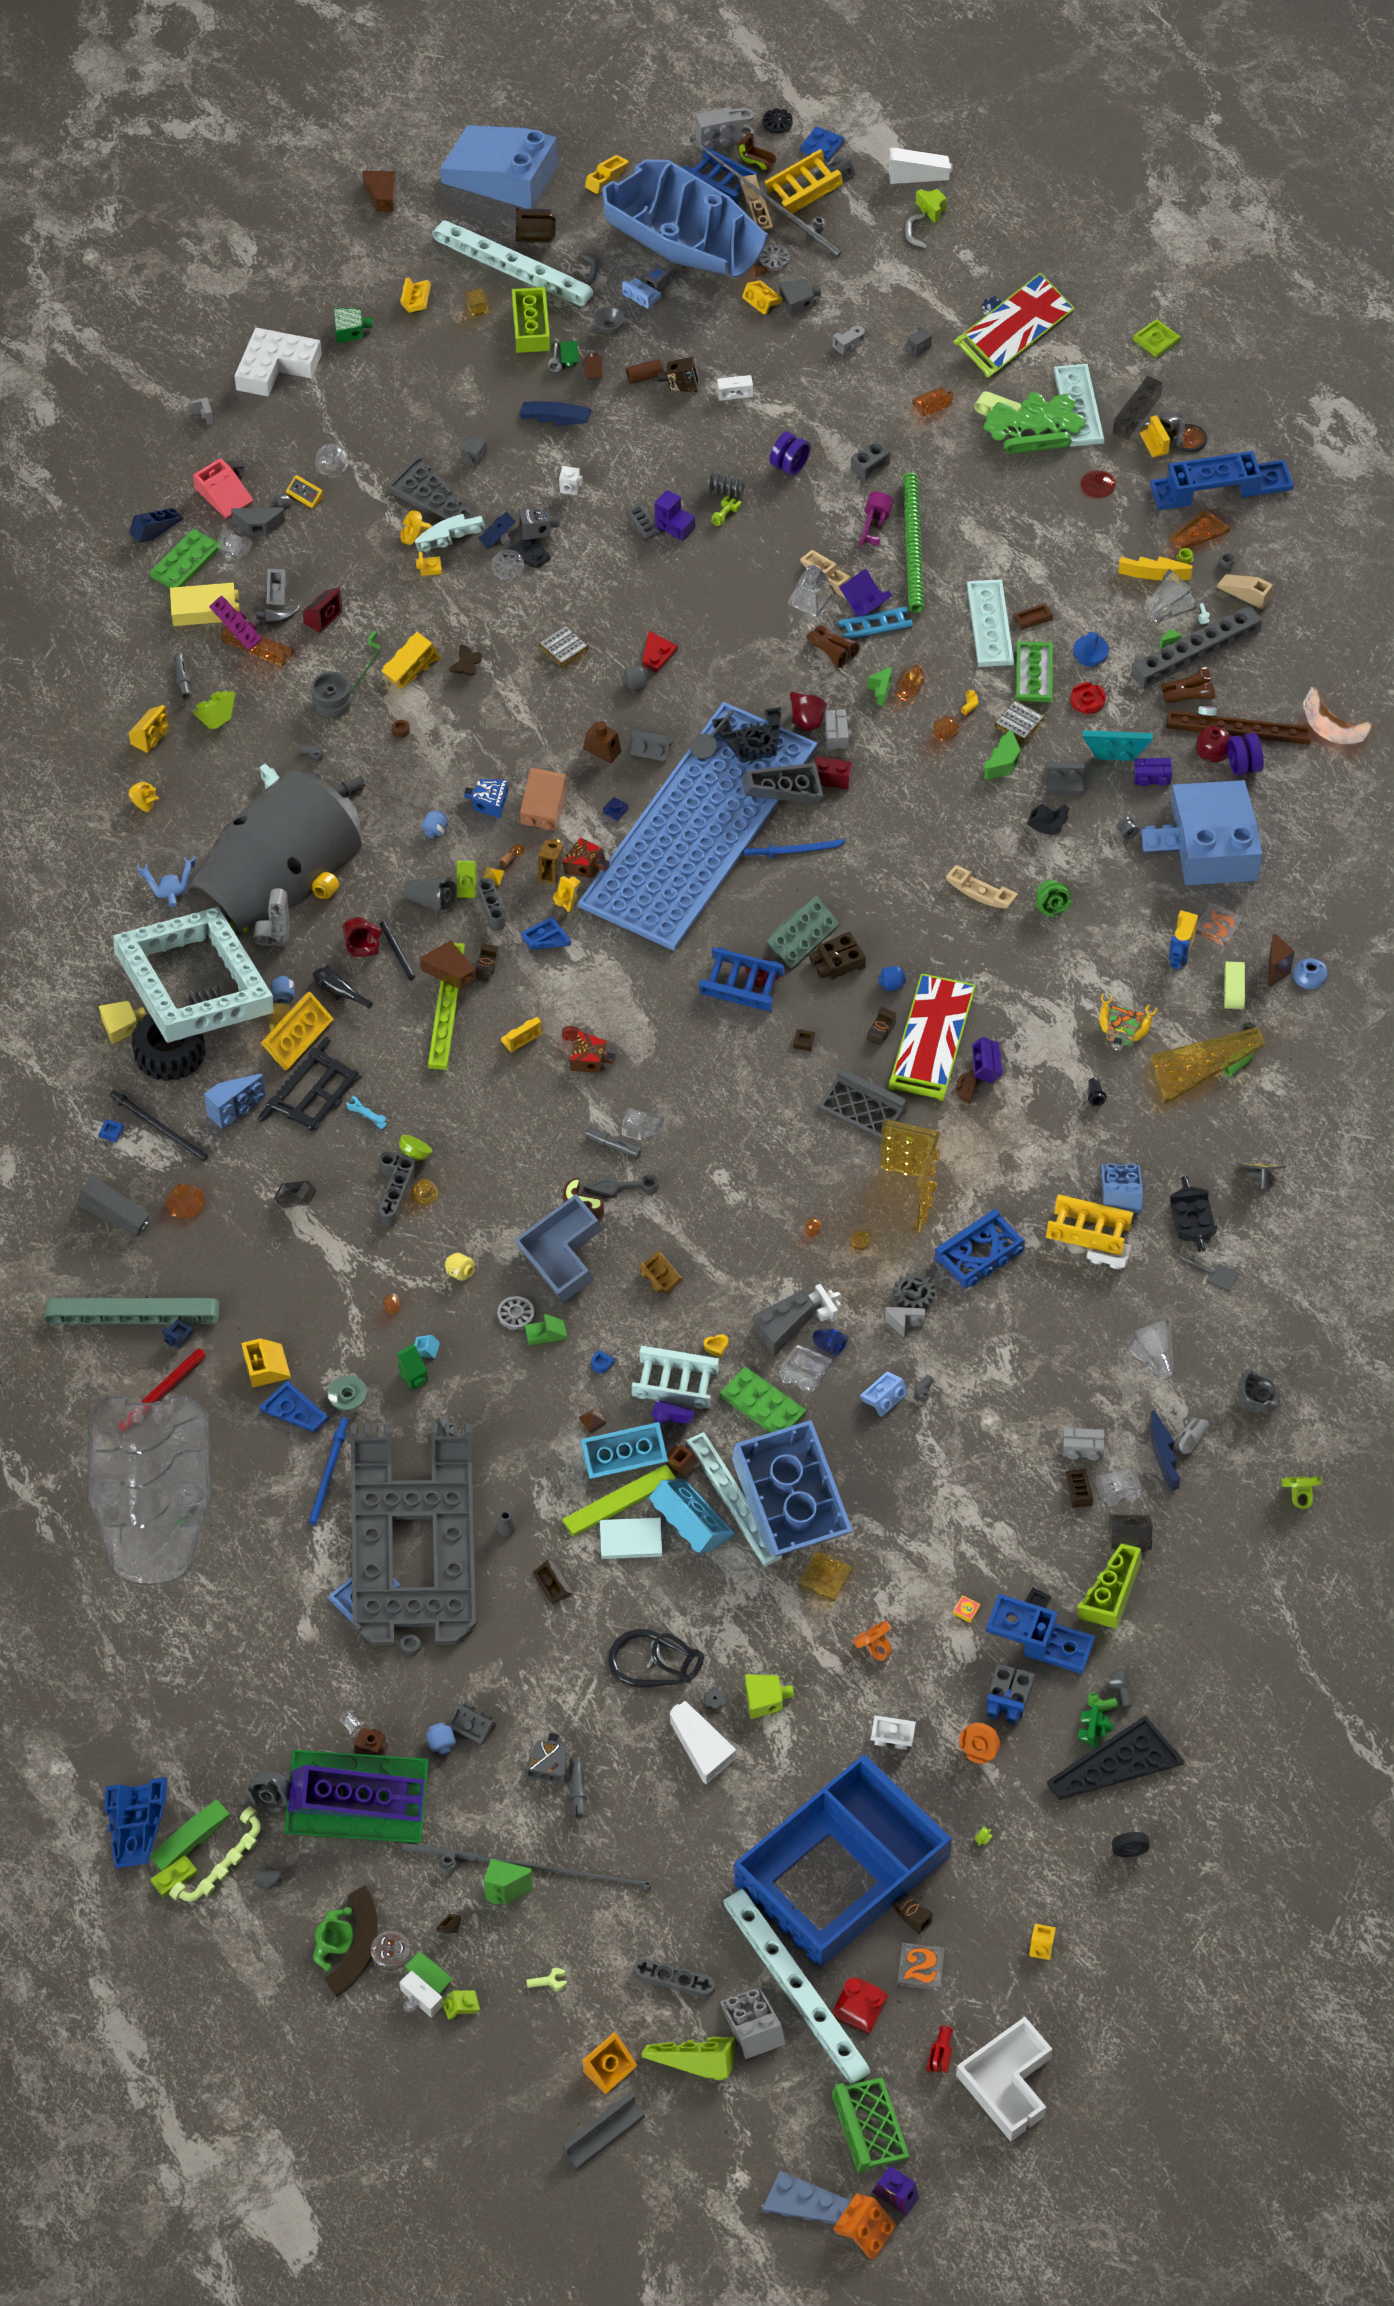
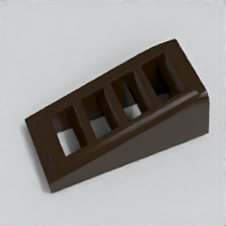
M1086 1469L1066 1471L1072 1508L1092 1506L1093 1496ZM1080 1475H1082V1478H1073V1479H1072V1476H1080ZM1082 1481H1083L1082 1484H1073V1482H1082ZM1075 1488H1085L1082 1490H1075ZM1084 1493H1086V1495H1083V1496H1076V1494H1084Z

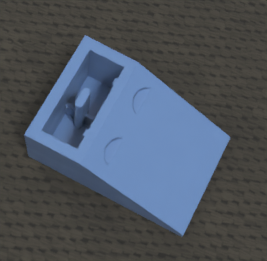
M262 1074L218 1083L204 1094L207 1116L221 1129L231 1125L235 1119L246 1114L251 1107L261 1103L266 1097Z
M1101 1164L1102 1205L1130 1211L1133 1214H1142L1143 1190L1140 1165Z

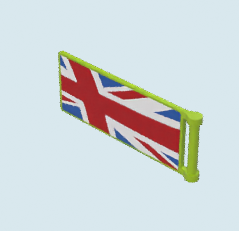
M1039 273L966 332L958 336L953 343L959 346L989 379L1070 314L1074 307L1042 273ZM966 339L993 368L990 369L964 340Z
M927 974L920 975L888 1090L894 1091L896 1089L938 1098L939 1101L945 1100L947 1087L975 991V984ZM898 1079L922 1085L937 1087L941 1089L940 1091L923 1087L903 1084L896 1081Z

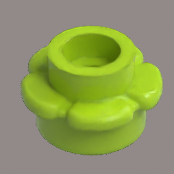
M1187 548L1181 549L1179 555H1177V561L1185 564L1192 563L1194 560L1193 552Z
M983 1826L974 1838L978 1846L988 1843L993 1836L990 1834L991 1829L988 1830Z

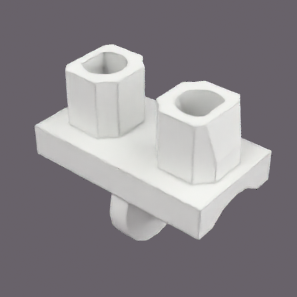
M821 1284L816 1285L815 1292L808 1296L813 1301L814 1307L819 1304L822 1306L816 1310L817 1317L821 1322L828 1319L832 1323L837 1321L836 1313L838 1308L841 1307L842 1295L839 1292L833 1293L832 1290L826 1293Z

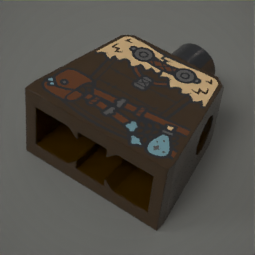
M694 357L669 361L667 363V371L658 372V381L668 382L671 391L698 392L699 376Z

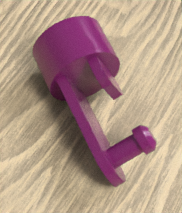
M877 491L869 494L864 509L867 518L859 545L862 546L864 541L873 544V546L879 545L880 538L867 535L871 518L877 519V526L880 527L883 520L890 517L894 500L888 494Z

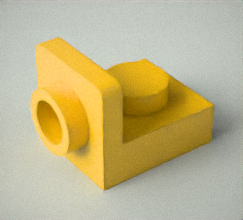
M419 552V559H416V568L420 569L421 576L442 574L440 556L423 558L422 552Z
M1040 1924L1034 1925L1029 1956L1050 1960L1056 1927Z

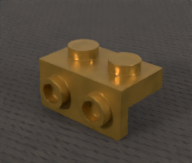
M659 1251L645 1263L641 1261L638 1263L641 1268L639 1272L645 1279L649 1278L652 1281L650 1285L657 1293L661 1291L667 1295L683 1281L682 1277Z

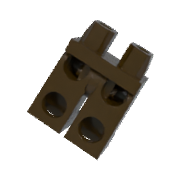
M850 931L823 944H818L817 950L809 954L812 965L822 963L821 966L817 967L820 979L830 976L831 980H833L837 976H842L851 970L866 968V957Z

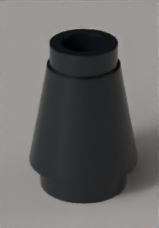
M1091 1078L1088 1081V1101L1094 1106H1100L1105 1103L1107 1095L1099 1079Z

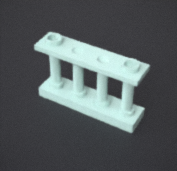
M641 1346L640 1362L644 1363L640 1383L632 1382V1396L640 1399H659L666 1402L690 1405L699 1409H710L711 1395H706L710 1375H718L719 1358ZM652 1365L664 1367L659 1387L648 1385ZM672 1368L683 1370L679 1390L667 1388ZM692 1371L703 1373L698 1393L687 1392Z

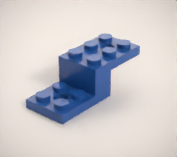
M998 1594L986 1627V1632L1025 1644L1024 1656L1080 1674L1084 1672L1095 1641L1094 1635L1056 1624L1058 1612L1002 1594ZM1013 1615L1018 1620L1016 1622H1009L1006 1618ZM1068 1645L1073 1646L1075 1651L1071 1653L1066 1652L1064 1647Z

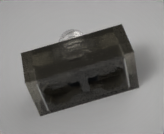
M308 1180L282 1183L274 1199L282 1208L299 1206L301 1209L307 1210L317 1190Z

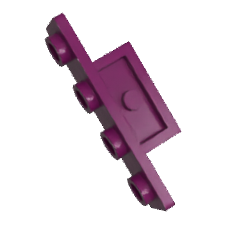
M222 595L209 606L249 651L262 641V638L255 631L257 630L256 626L251 621L247 623V617L241 610L237 612Z

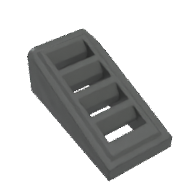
M641 503L626 511L627 520L645 541L660 534V530Z

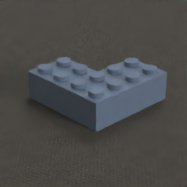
M575 1194L514 1241L559 1300L564 1303L594 1281L589 1270L574 1251L603 1229L597 1218L579 1196Z

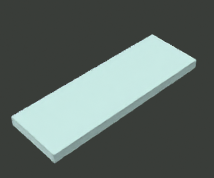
M1088 364L1054 367L1058 394H1068L1076 400L1071 412L1082 415L1085 426L1081 427L1077 433L1066 430L1072 439L1070 447L1104 444V436Z
M1002 580L967 582L978 667L1014 665Z

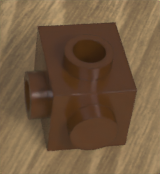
M363 1727L354 1743L355 1754L381 1756L385 1755L388 1748L385 1734L376 1729L369 1730Z

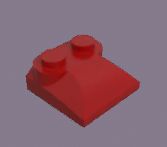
M849 1978L844 1984V1989L832 2014L836 2020L870 2035L888 2000V1995L879 1987L864 1980Z

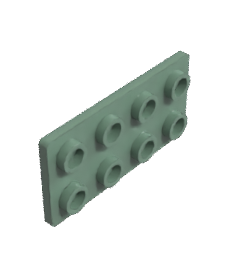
M814 896L807 904L796 910L771 933L772 936L767 940V943L787 967L791 969L836 928L839 922L818 896Z

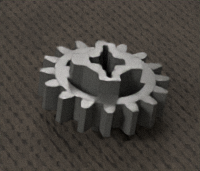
M916 1272L913 1273V1276L906 1273L905 1278L899 1276V1281H895L893 1288L894 1301H898V1307L904 1305V1308H922L924 1306L928 1309L929 1303L934 1302V1283H930V1277L924 1279L923 1273L920 1276H917Z

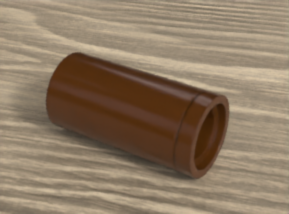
M660 359L626 367V375L630 384L658 377V372H663Z

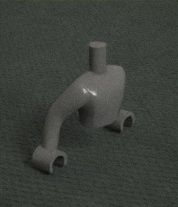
M1168 412L1157 414L1165 431L1178 430L1177 435L1173 439L1172 446H1179L1178 448L1182 449L1185 422L1181 419L1182 415L1180 413L1174 415ZM1135 420L1133 429H1139V432H1143L1144 429H1148L1150 421L1145 423L1142 420Z

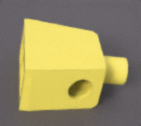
M128 1001L99 1006L102 1022L112 1044L132 1035L137 1021L143 1019L146 1015L143 1007L132 1010Z

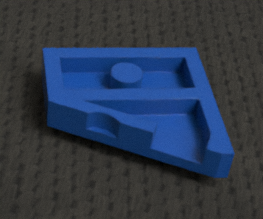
M553 917L521 932V938L530 950L571 945L570 938Z

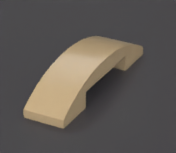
M955 865L946 876V880L958 890L989 906L1009 908L1018 897V893L1003 886L999 890L973 878L970 871L958 865Z

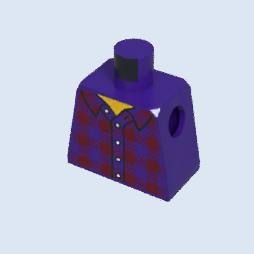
M892 2166L888 2167L872 2190V2193L906 2216L919 2199L916 2183Z

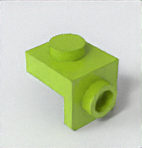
M475 1990L452 1991L443 2001V2007L448 2019H453L457 2014H476L480 2010Z

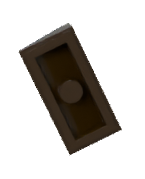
M547 1560L533 1571L534 1576L551 1604L573 1594L554 1562Z

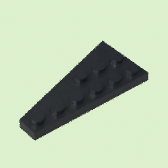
M1145 1715L1049 1779L1047 1786L1059 1800L1178 1767L1184 1765L1185 1761Z

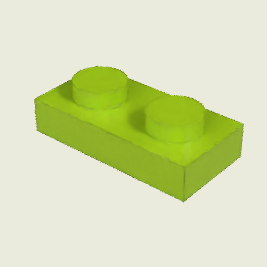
M184 1855L150 1880L164 1898L170 1893L176 1883L181 1882L184 1884L197 1875L198 1871L186 1855Z

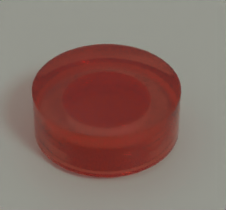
M566 1026L562 1029V1038L567 1041H576L581 1030L575 1026Z

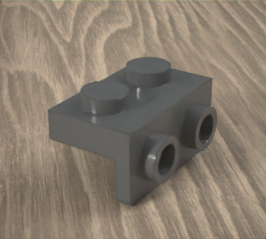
M838 157L833 159L829 165H825L831 173L838 169L842 175L843 182L855 175L852 162L849 159ZM821 170L814 173L818 180L825 177Z

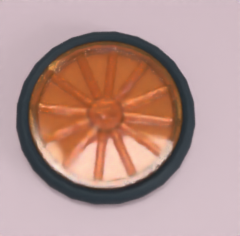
M1185 424L1184 442L1182 449L1179 450L1184 452L1199 451L1207 443L1206 432L1197 425ZM1173 430L1171 434L1172 443L1178 430Z

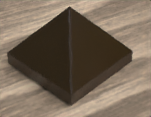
M449 1914L436 1929L441 1932L458 1933L462 1917L456 1914Z

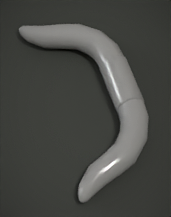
M926 213L911 216L905 224V235L908 242L926 248V245L912 237V223L923 219Z

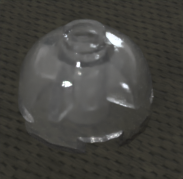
M324 444L315 453L314 463L316 471L319 474L327 475L328 478L344 474V470L349 467L347 452L339 444Z
M222 529L217 538V548L223 555V558L228 561L245 558L249 554L253 542L244 535L242 538L235 535L233 530Z

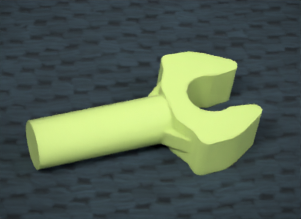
M553 1968L548 1977L526 1979L527 1987L550 1985L555 1991H561L567 1986V1981H556L555 1979L566 1976L565 1970Z

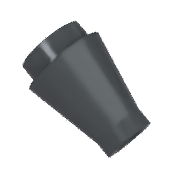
M508 1510L500 1512L496 1525L498 1533L503 1536H510L516 1530V1523L511 1516V1512Z

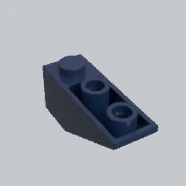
M173 508L134 515L129 534L139 543L150 541L183 520V516Z

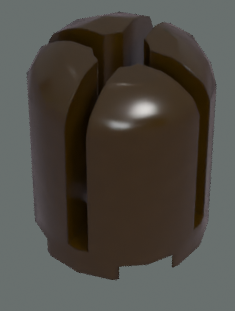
M516 208L515 242L549 243L553 241L556 235V215L552 210Z

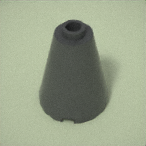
M447 876L409 880L403 885L402 893L408 900L440 913H448L452 909V907H449L450 903L455 901L456 886L455 882L451 881L452 878Z

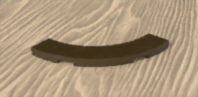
M366 1885L347 1895L356 1918L355 1939L349 1954L342 1964L325 1977V1981L336 1997L349 1989L357 1981V1978L364 1969L367 1968L372 1958L373 1945L377 1941V1913L374 1901Z

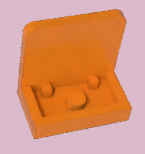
M856 2193L833 2230L837 2235L853 2238L869 2258L875 2259L893 2232L895 2222L875 2198Z

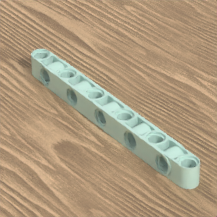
M442 221L432 232V236L436 241L537 288L545 287L546 292L578 306H584L594 294L593 289L589 285L448 221Z
M740 1889L725 1898L723 1902L726 1909L850 2084H854L871 2073L861 2054L746 1892ZM746 1917H752L754 1920L746 1921L744 1919ZM775 1950L777 1951V1953L771 1955L768 1953V1951ZM798 1983L801 1987L793 1988L791 1985ZM817 2017H822L825 2020L823 2022H817L815 2019ZM841 2051H846L849 2053V2055L841 2056L839 2053Z

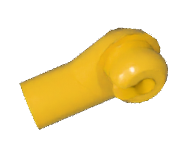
M974 690L966 692L967 704L961 708V712L964 715L969 714L978 706V696Z

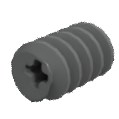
M714 469L710 471L708 478L709 491L713 492L715 489L716 493L722 492L723 495L728 493L731 497L735 494L736 498L742 495L746 485V477H744L743 481H740V476H737L736 480H734L733 474L727 478L726 472L721 477L720 471L716 475H714Z
M219 984L217 985V991L214 987H210V993L203 989V995L196 991L195 997L190 993L188 1000L185 996L184 1000L186 1006L222 997L224 993Z

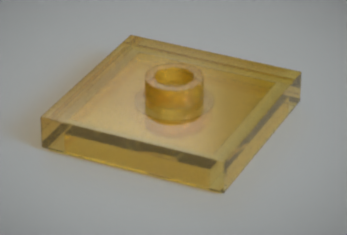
M816 1551L798 1581V1586L835 1602L853 1567Z

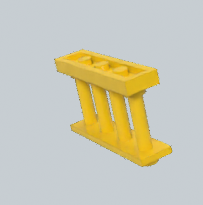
M820 149L765 181L768 194L776 191L783 200L781 202L782 207L793 214L843 185L842 175L838 169L832 173L823 163L825 162L824 155ZM818 167L825 175L824 178L818 181L810 173V170ZM804 175L812 185L803 189L795 179ZM787 183H790L797 191L791 197L781 188Z
M1058 1194L1054 1214H1058L1056 1222L1048 1221L1046 1238L1122 1255L1125 1239L1120 1238L1122 1230L1130 1231L1133 1212ZM1065 1218L1077 1219L1075 1227L1063 1224ZM1084 1222L1095 1223L1094 1231L1082 1229ZM1103 1226L1115 1228L1113 1236L1101 1233Z

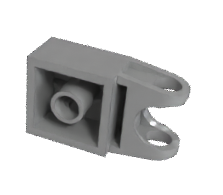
M722 108L695 114L696 140L703 147L706 146L709 149L737 144L746 135L741 132L749 131L754 135L752 127L745 125L754 119V113L747 108L731 110ZM743 114L750 115L749 117H742Z

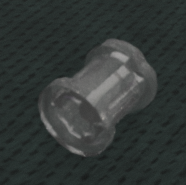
M352 1709L343 1713L339 1718V1723L349 1730L351 1737L358 1736L361 1728L366 1727L364 1722L358 1720Z

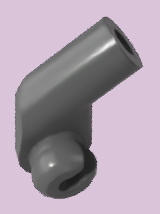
M930 1375L925 1376L915 1386L916 1397L922 1402L930 1397L927 1388L934 1382Z

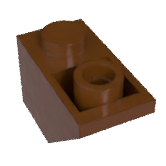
M588 353V356H585V378H601L602 356H598V353Z

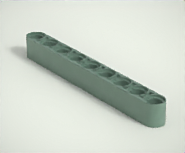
M50 1298L46 1300L44 1320L50 1324H173L178 1319L185 1324H215L219 1320L220 1302L214 1298Z

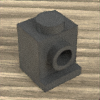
M921 326L918 327V331L908 337V342L905 344L906 350L916 357L931 348L932 335Z

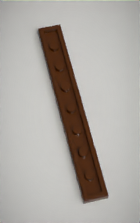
M1169 710L1166 724L1168 729L1201 732L1209 726H1219L1224 728L1230 736L1239 735L1243 737L1245 734L1256 733L1258 738L1263 740L1310 745L1312 727L1208 716Z

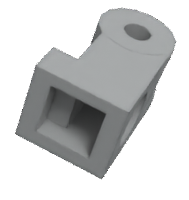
M856 325L842 335L839 332L834 334L832 346L844 356L863 344L864 328Z

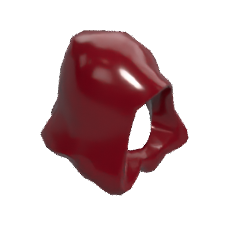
M790 692L792 723L803 731H813L819 728L823 721L827 703L816 695Z
M362 917L351 918L342 925L347 951L352 956L365 957L379 953L380 944L378 939L382 934L380 927L375 926L372 922Z

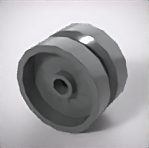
M328 671L314 678L311 684L314 710L318 714L330 718L345 714L350 709L352 703L350 683L347 677L339 672Z

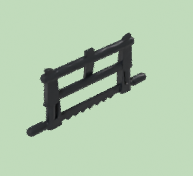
M325 1037L317 1048L315 1046L312 1048L307 1060L301 1061L302 1065L297 1066L298 1070L293 1071L294 1075L289 1076V1080L285 1081V1085L281 1086V1090L276 1091L277 1095L272 1096L267 1101L266 1108L260 1113L258 1119L264 1121L272 1110L288 1116V1119L307 1126L308 1130L315 1129L317 1131L319 1129V1122L332 1106L339 1107L342 1103V1100L339 1098L352 1082L360 1080L362 1076L359 1075L358 1070H352L338 1061L337 1058L334 1060L322 1052L331 1042L329 1037ZM314 1062L328 1068L296 1108L282 1101ZM336 1072L346 1079L334 1094L331 1095L322 1088ZM318 1094L327 1102L312 1118L302 1111Z

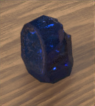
M819 1329L813 1334V1342L827 1353L839 1356L848 1342V1336L835 1329Z

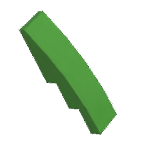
M215 1800L172 1834L150 1855V1858L163 1871L180 1857L187 1856L197 1844L202 1845L231 1814L218 1800Z

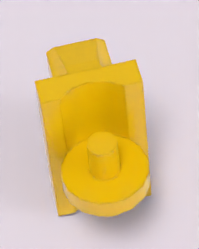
M562 876L559 881L558 891L553 896L555 904L564 907L567 912H571L574 902L577 901L576 892L577 888L580 887V880L573 876L569 879Z

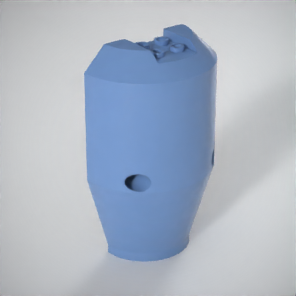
M646 159L635 166L634 174H631L619 184L612 181L602 188L604 214L607 222L675 264L710 271L736 279L751 269L761 255L767 241L768 233L763 231L728 195L670 160Z

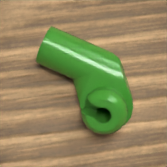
M1094 1692L1087 1696L1088 1705L1091 1708L1092 1705H1098L1100 1712L1118 1708L1116 1698L1103 1701Z

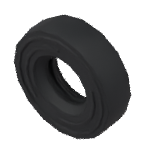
M1141 1832L1123 1833L1113 1838L1111 1842L1113 1853L1118 1857L1139 1856L1150 1848L1148 1836Z

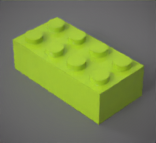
M545 287L512 289L516 353L550 351Z

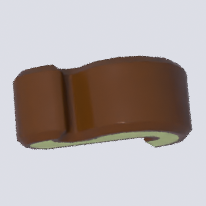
M573 1178L568 1181L563 1189V1203L577 1194L597 1220L601 1219L604 1216L603 1200L598 1197L580 1195V1178Z

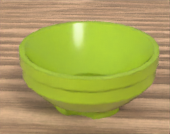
M402 1135L400 1137L399 1147L402 1151L401 1154L412 1157L414 1162L425 1160L432 1154V1149L423 1141L409 1135Z

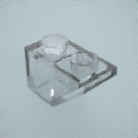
M628 1107L622 1121V1135L637 1140L657 1136L663 1125L664 1118Z

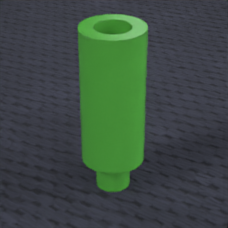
M1251 1047L1239 1052L1222 1066L1224 1073L1229 1077L1233 1076L1253 1060V1055L1256 1053L1255 1049Z

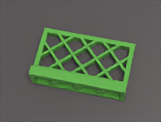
M883 2077L845 2086L844 2083L836 2084L831 2095L857 2173L866 2172L868 2168L908 2160L910 2156ZM879 2085L881 2091L879 2098L867 2092L870 2087ZM855 2090L861 2093L862 2097L857 2102L850 2098L848 2092ZM865 2096L876 2102L872 2110L861 2104ZM878 2104L887 2108L888 2114L886 2117L875 2112ZM858 2108L869 2114L865 2122L856 2117L855 2113ZM871 2116L883 2122L879 2130L867 2124ZM885 2124L894 2129L893 2137L881 2132ZM864 2128L876 2134L872 2142L863 2137L862 2132ZM878 2136L889 2141L886 2149L874 2144ZM891 2144H894L901 2149L902 2154L895 2156L888 2152ZM873 2148L883 2155L880 2159L871 2161L869 2151Z

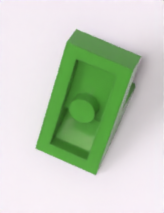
M891 667L867 678V689L875 690L877 705L884 706L892 680Z
M544 1314V1322L525 1325L528 1345L567 1339L564 1320Z

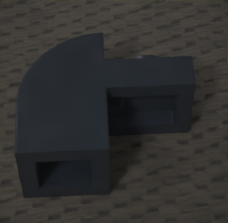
M1040 804L1031 810L1027 825L1040 833L1048 835L1059 834L1062 825L1068 820L1067 815L1070 808L1064 804L1053 811L1044 804Z

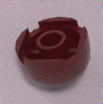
M1209 726L1198 735L1195 747L1196 752L1204 760L1206 758L1210 759V762H1221L1228 758L1227 741L1231 736L1222 727Z

